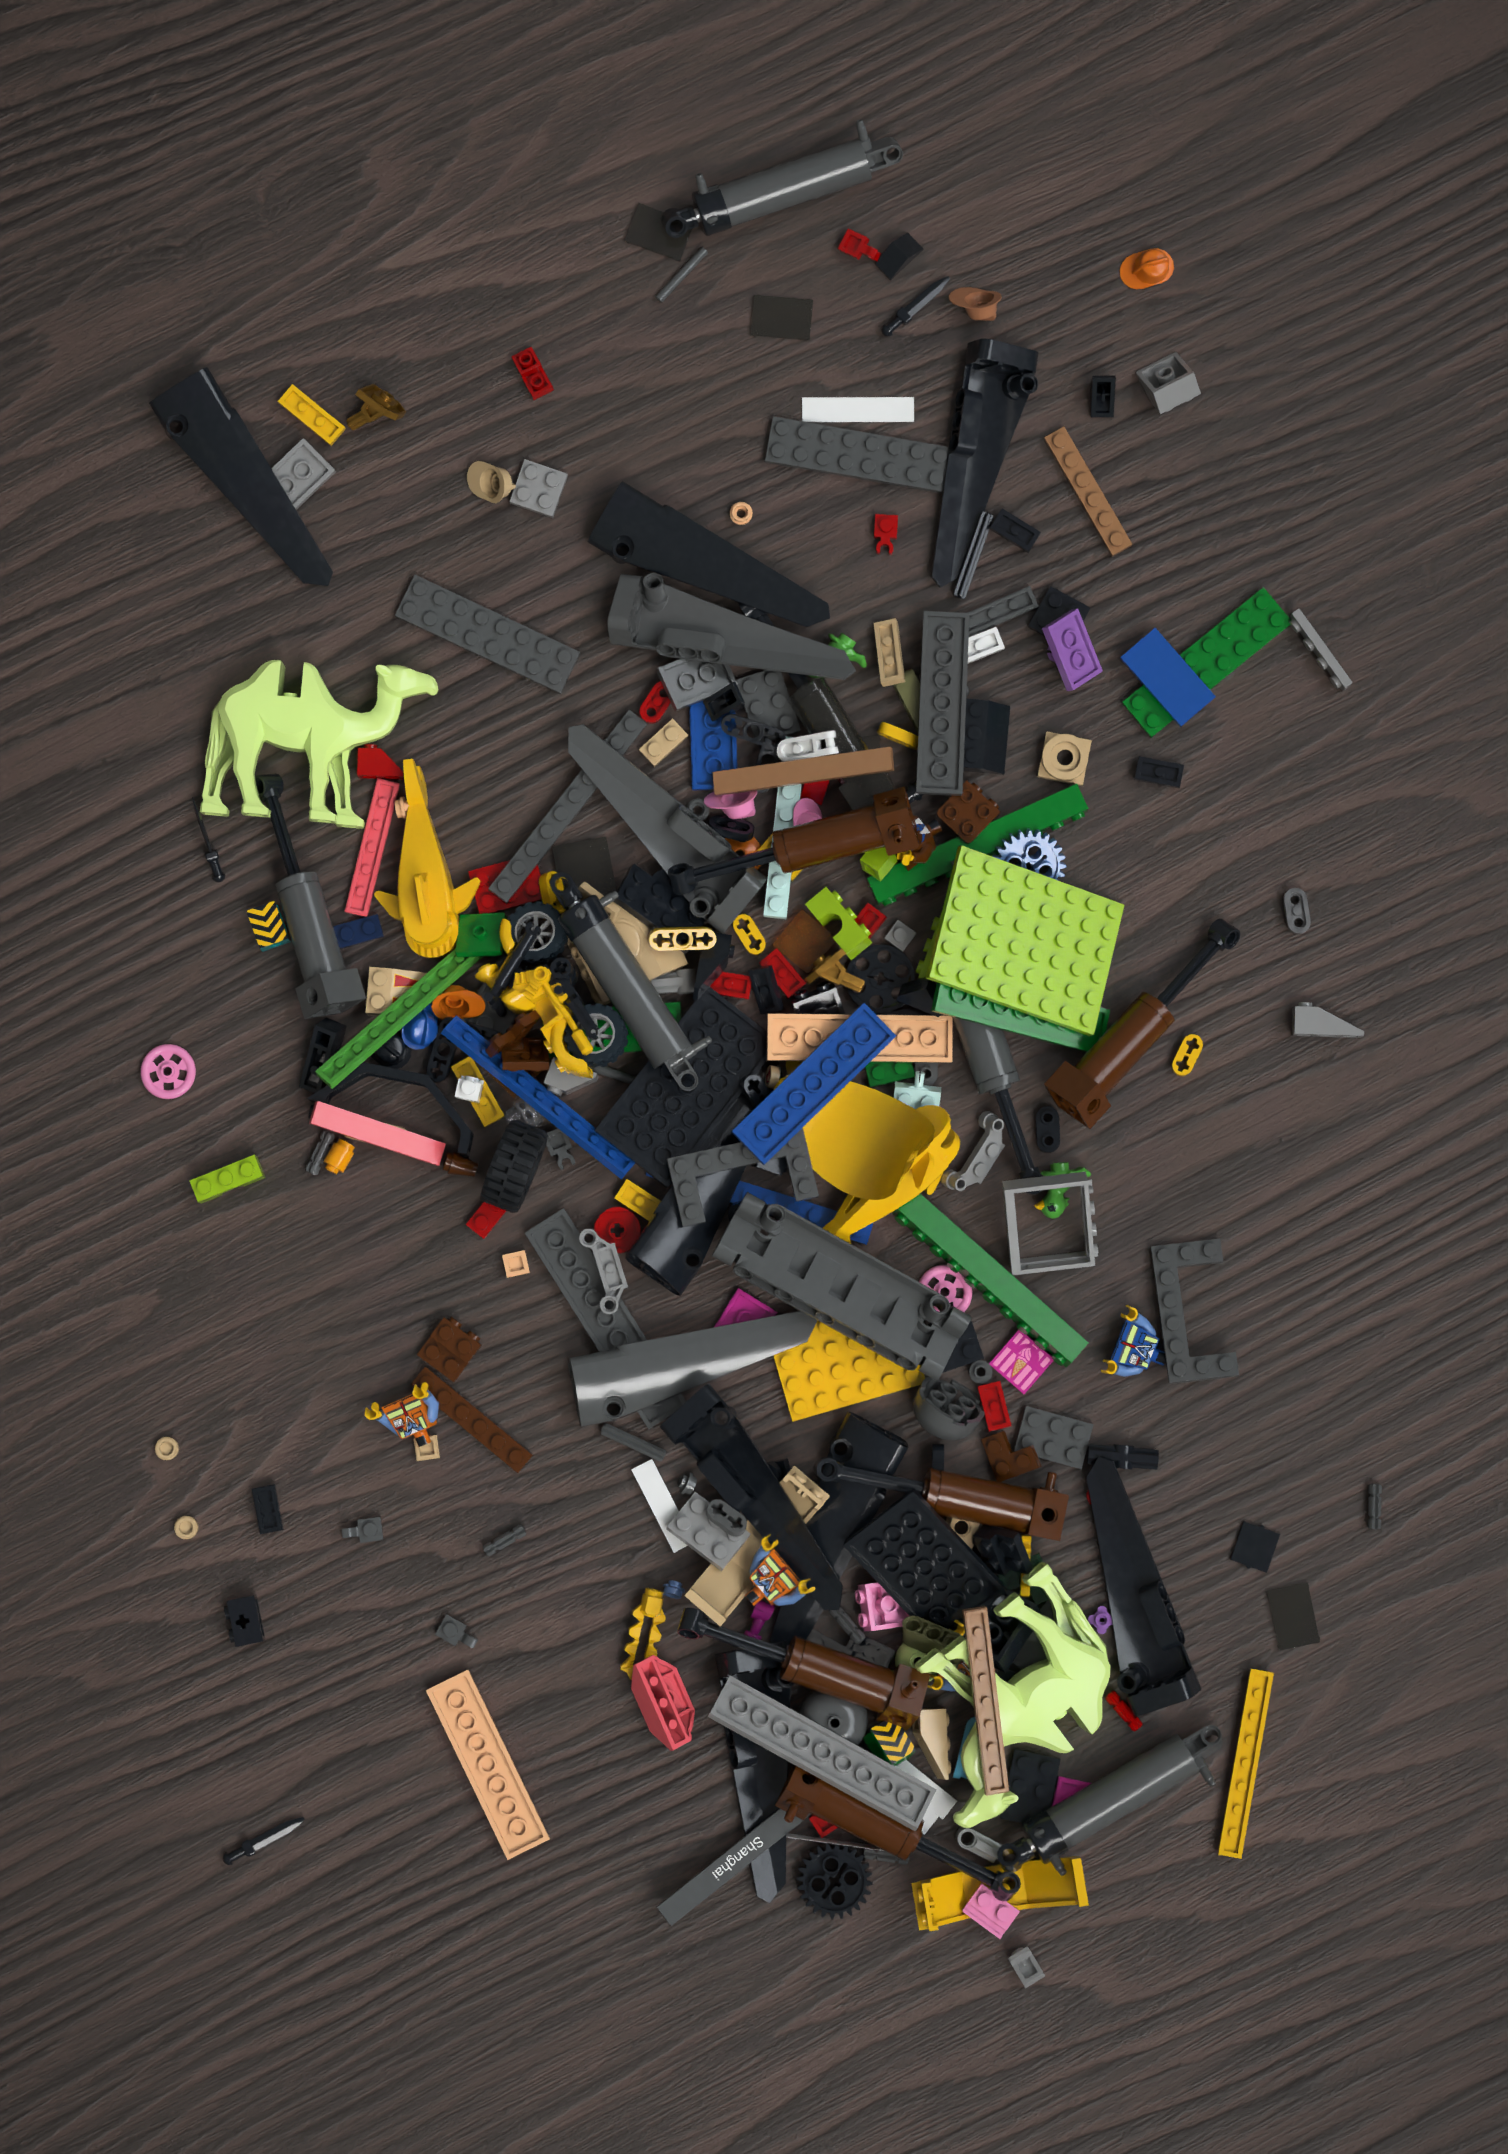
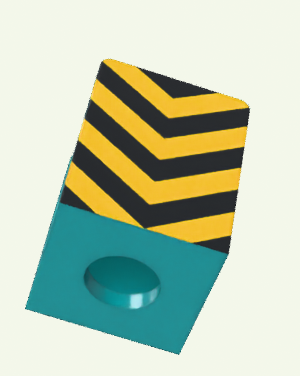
M274 901L247 911L257 943L262 952L291 942L280 909Z

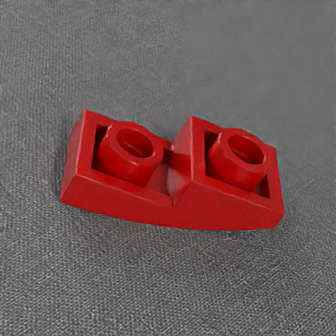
M532 347L511 356L533 400L554 391Z

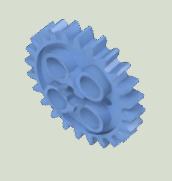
M1027 828L1025 835L1021 830H1018L1017 837L1010 833V841L1002 839V843L1005 846L1003 848L996 847L1000 854L992 855V857L1009 862L1012 858H1018L1016 865L1027 869L1026 864L1030 862L1031 868L1028 870L1039 873L1042 866L1048 865L1049 870L1042 875L1058 880V877H1065V874L1060 871V869L1066 868V864L1060 862L1066 858L1063 853H1059L1062 847L1060 845L1055 846L1057 841L1054 838L1049 840L1048 833H1044L1041 837L1039 829L1035 831L1034 835L1030 828ZM1038 846V851L1034 855L1028 854L1031 847Z

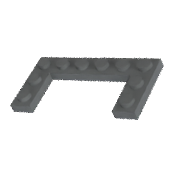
M802 1128L770 1159L775 1160L785 1157L796 1202L819 1197ZM741 1142L667 1159L682 1228L706 1222L695 1177L761 1163Z
M1220 1238L1151 1246L1169 1384L1238 1377L1239 1370L1236 1352L1196 1357L1189 1356L1177 1269L1223 1263Z

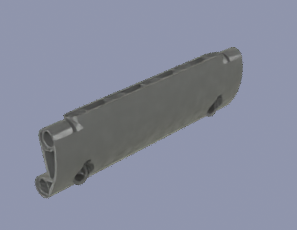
M748 1192L742 1199L712 1254L714 1258L729 1266L735 1262L733 1271L740 1278L907 1370H915L920 1365L918 1371L936 1381L940 1378L959 1338L963 1335L972 1319V1316L954 1306L951 1307L948 1299L938 1292L779 1204L767 1205L765 1201ZM769 1215L773 1216L777 1221L772 1220ZM761 1229L768 1232V1236H765L762 1233H760ZM933 1306L937 1307L939 1311H936ZM924 1320H927L928 1322L932 1323V1325L929 1327L925 1325L923 1322Z

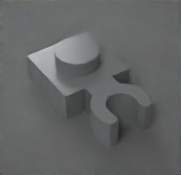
M558 1128L548 1132L546 1145L551 1157L558 1154L557 1163L561 1170L564 1169L562 1161L566 1158L571 1160L572 1165H575L574 1157L567 1152V1150L573 1148L568 1136Z

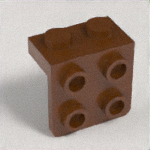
M968 781L963 784L962 796L952 795L937 811V816L967 844L971 843L1000 815L999 806L991 798L986 799L981 794L983 791L974 782L971 784Z

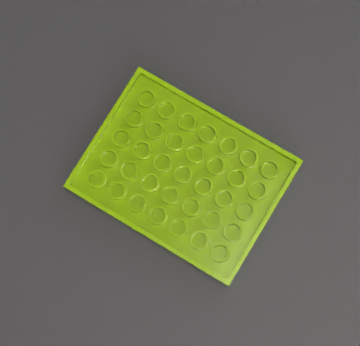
M959 846L926 979L1092 1036L1094 1035L1124 904L965 846Z

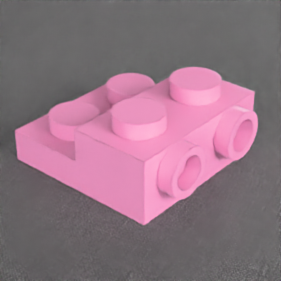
M878 1582L858 1585V1590L855 1591V1600L861 1607L858 1623L860 1627H863L864 1632L902 1627L903 1620L909 1615Z

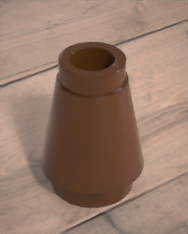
M447 1152L442 1170L447 1171V1174L474 1177L478 1163H474L456 1152H453V1154Z

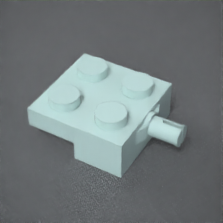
M920 1071L915 1072L914 1084L895 1081L893 1098L914 1109L926 1105H940L941 1087L923 1085L925 1072L921 1071L920 1080Z

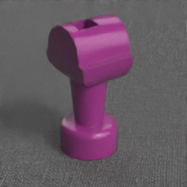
M760 1600L755 1605L751 1618H753L750 1631L746 1630L744 1635L761 1640L762 1637L758 1634L765 1621L769 1620L772 1616L775 1605H770L766 1601Z

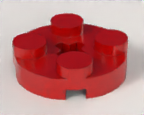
M612 1207L599 1216L595 1222L594 1231L609 1244L615 1243L617 1252L620 1254L629 1251L641 1234L639 1220L632 1212L623 1207ZM615 1224H620V1228H624V1232L620 1233V1237H616L615 1233H611V1229L615 1228Z

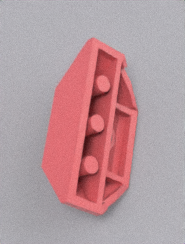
M651 1655L634 1664L631 1690L649 1731L670 1751L690 1742L695 1709L677 1668L655 1655Z

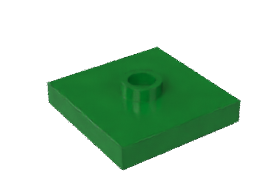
M461 914L455 951L456 956H502L503 946L499 931L502 919H507L506 914Z

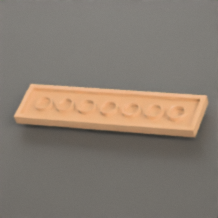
M767 1014V1061H804L851 1015ZM877 1015L896 1037L870 1062L952 1063L953 1018L951 1016Z
M469 1669L427 1689L426 1692L507 1860L549 1840L550 1837Z

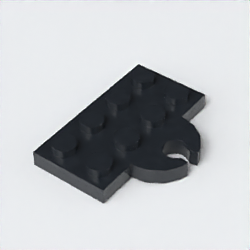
M632 864L617 889L619 897L613 901L652 930L670 927H702L705 922L703 917H697L692 914L690 904L684 895L674 893L669 883V876L664 869L657 871L651 876L636 864ZM684 932L676 936V942L680 945L686 944L689 940L688 934ZM692 932L693 943H694V941H695V939H696V936H695V932ZM669 933V937H670V938H664V939H665V940H669V942L673 945L672 940H671V935H672V933ZM681 950V951L686 954V953H687L688 951H690V950Z

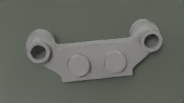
M985 1111L979 1116V1126L985 1129L983 1136L959 1172L950 1169L943 1173L941 1178L943 1186L951 1190L962 1191L969 1185L982 1183L1005 1147L1002 1143L1004 1122L996 1114Z
M584 1229L579 1236L580 1243L584 1247L593 1250L606 1293L605 1297L600 1301V1308L605 1314H613L618 1310V1302L623 1290L628 1288L615 1243L609 1244L600 1238L593 1229ZM588 1234L593 1236V1241L590 1243L585 1242V1236ZM608 1301L614 1303V1307L610 1310L605 1308V1304Z

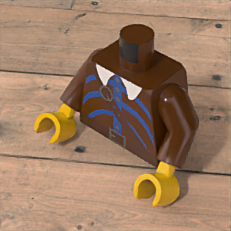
M914 816L919 848L896 854V859L900 860L908 871L918 863H926L933 851H935L936 845L933 836L942 831L936 819L924 825L918 816Z

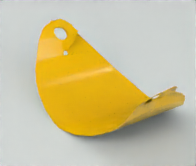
M789 1075L785 1076L784 1078H781V1079L778 1081V1083L774 1086V1090H775ZM851 1081L803 1127L813 1170L839 1190L849 1195L869 1200L886 1199L895 1193L904 1175L910 1170L915 1160L914 1158H917L929 1147L935 1133L934 1126L930 1120L916 1109L878 1090Z

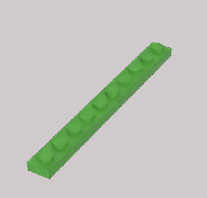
M455 948L315 1071L317 1076L333 1089L483 956L457 957Z

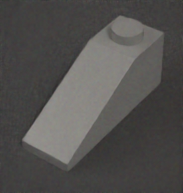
M1299 1002L1298 1006L1292 1008V1036L1362 1038L1364 1036L1363 1030L1320 1007H1312L1310 1002Z

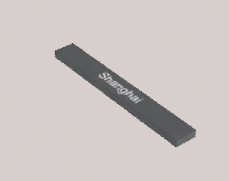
M779 1808L656 1906V1908L668 1924L672 1926L804 1820L795 1816L793 1822L788 1823L784 1820L786 1811Z

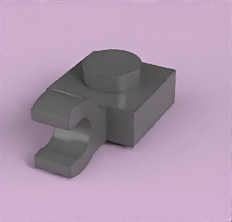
M381 1517L357 1520L358 1527L342 1529L343 1538L359 1536L360 1543L384 1540Z
M446 1614L435 1634L454 1646L461 1641L467 1646L474 1648L478 1641L475 1637L464 1632L468 1625Z

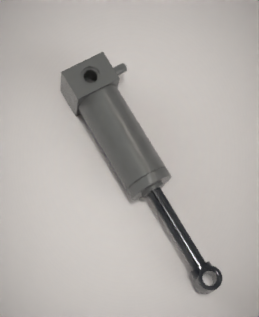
M276 773L257 775L255 780L261 802H266L267 808L271 811V822L288 874L286 878L277 882L275 887L304 979V983L295 988L304 1019L342 1014L366 999L358 969H346L317 873L300 872L278 800L284 788L281 776Z
M952 1017L979 1095L989 1092L990 1095L995 1094L1021 1169V1172L1018 1173L1020 1179L1043 1177L1039 1168L1034 1167L1008 1091L1012 1084L1021 1080L1018 1072H1016L1017 1068L1004 1031ZM1042 1190L1025 1193L1029 1195H1036L1040 1193Z

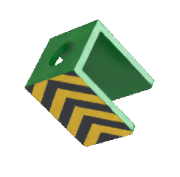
M886 1721L870 1729L871 1733L863 1738V1741L873 1755L893 1766L908 1760L916 1751L904 1729Z

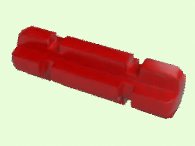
M1115 1691L1109 1692L1105 1696V1700L1114 1706L1113 1709L1125 1722H1128L1127 1725L1132 1731H1137L1143 1725L1141 1720L1133 1716L1131 1709L1123 1700L1119 1699L1120 1696Z

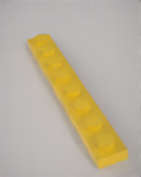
M1252 1668L1249 1671L1218 1855L1242 1859L1274 1676L1273 1672Z

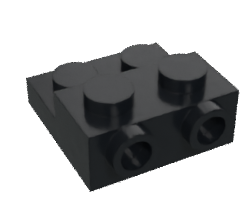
M827 981L816 985V990L810 992L800 990L794 994V998L790 999L795 1014L846 1015L834 983L829 984Z
M970 1321L967 1329L959 1338L942 1373L984 1359L972 1321Z
M983 1524L973 1535V1544L977 1546L981 1554L980 1559L993 1573L1005 1576L1012 1570L1028 1575L1033 1570L1018 1532Z

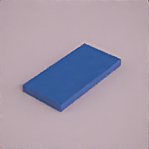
M1156 628L1120 657L1122 662L1180 728L1216 697Z
M703 701L689 706L692 791L714 790L713 772L738 768L737 738L726 734L722 730V718L712 722ZM734 718L725 722L730 731L733 727L736 728Z

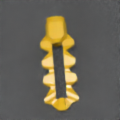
M645 1588L640 1605L632 1610V1615L639 1622L628 1628V1634L634 1639L624 1646L623 1650L630 1656L620 1665V1669L627 1673L630 1680H632L633 1663L639 1644L644 1615L652 1618L644 1659L651 1655L657 1656V1650L654 1648L653 1643L660 1641L662 1635L656 1625L666 1620L662 1610L663 1591Z

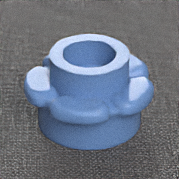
M669 1580L668 1584H663V1595L667 1597L681 1599L682 1593H685V1589L682 1588V1583Z

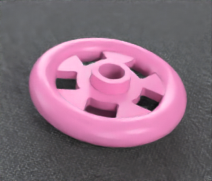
M174 1044L159 1045L150 1050L144 1057L140 1069L141 1080L145 1088L158 1098L174 1099L180 1097L191 1088L195 1080L196 1067L194 1060L180 1046ZM173 1054L182 1059L178 1065L170 1060ZM162 1055L165 1060L156 1066L153 1062L154 1059ZM166 1067L172 1069V1073L168 1076L164 1074ZM180 1070L187 1071L184 1081L177 1079ZM156 1071L159 1081L153 1083L150 1073ZM174 1082V1089L164 1090V1083Z
M946 1264L930 1268L919 1280L921 1284L941 1294L942 1288H947L949 1295L946 1298L949 1303L953 1302V1306L963 1312L967 1310L971 1303L972 1287L965 1282L963 1275L959 1272H953ZM946 1274L956 1277L954 1284L944 1280ZM933 1277L939 1280L934 1289L928 1285ZM956 1288H963L962 1299L955 1298ZM933 1306L936 1311H939L937 1307Z

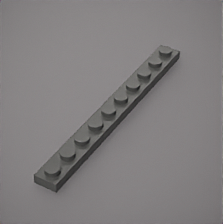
M628 710L606 738L605 742L624 756L646 728L647 723L631 710ZM583 769L488 888L490 892L506 904L598 789Z

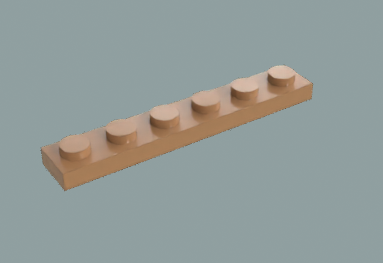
M1065 427L1044 437V441L1110 555L1113 557L1131 547L1132 543Z

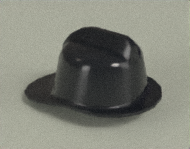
M398 1031L376 1050L371 1057L381 1066L399 1069L408 1063L411 1058L412 1049L404 1043L402 1034Z

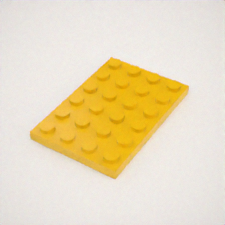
M818 1320L806 1343L774 1355L792 1422L921 1385L925 1379L924 1374L918 1371L920 1365L915 1370H907Z

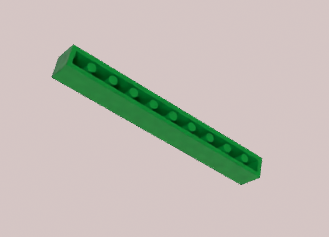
M1075 784L991 822L969 844L965 843L960 837H957L937 846L926 863H918L909 871L902 863L893 866L881 882L873 876L868 877L866 881L877 905L883 904L886 907L895 903L898 896L903 894L905 897L911 896L918 892L916 888L923 885L926 888L938 883V878L945 875L947 879L950 878L953 869L950 861L955 860L959 846H965L989 856L999 855L1000 853L996 847L1003 848L1005 845L1002 843V839L1009 842L1010 833L1017 837L1018 830H1021L1025 835L1027 828H1030L1033 835L1039 829L1042 836L1043 831L1051 828L1052 831L1062 828L1065 826L1063 822L1072 819L1075 822L1084 818V813L1089 808L1078 784Z
M919 1194L892 1213L895 1216V1220L901 1226H907L918 1241H924L935 1256L942 1257L953 1272H959L965 1277L964 1280L970 1287L977 1288L988 1303H994L1005 1318H1011L1023 1334H1029L1040 1349H1046L1058 1365L1069 1366L1089 1342L924 1196Z

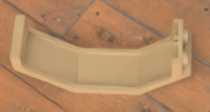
M793 1466L780 1482L805 1524L830 1497L796 1466ZM747 1520L746 1531L750 1533V1537L726 1567L720 1571L710 1564L684 1595L719 1626L726 1621L728 1616L754 1586L749 1579L751 1576L749 1570L754 1555L762 1545L763 1537L749 1520Z

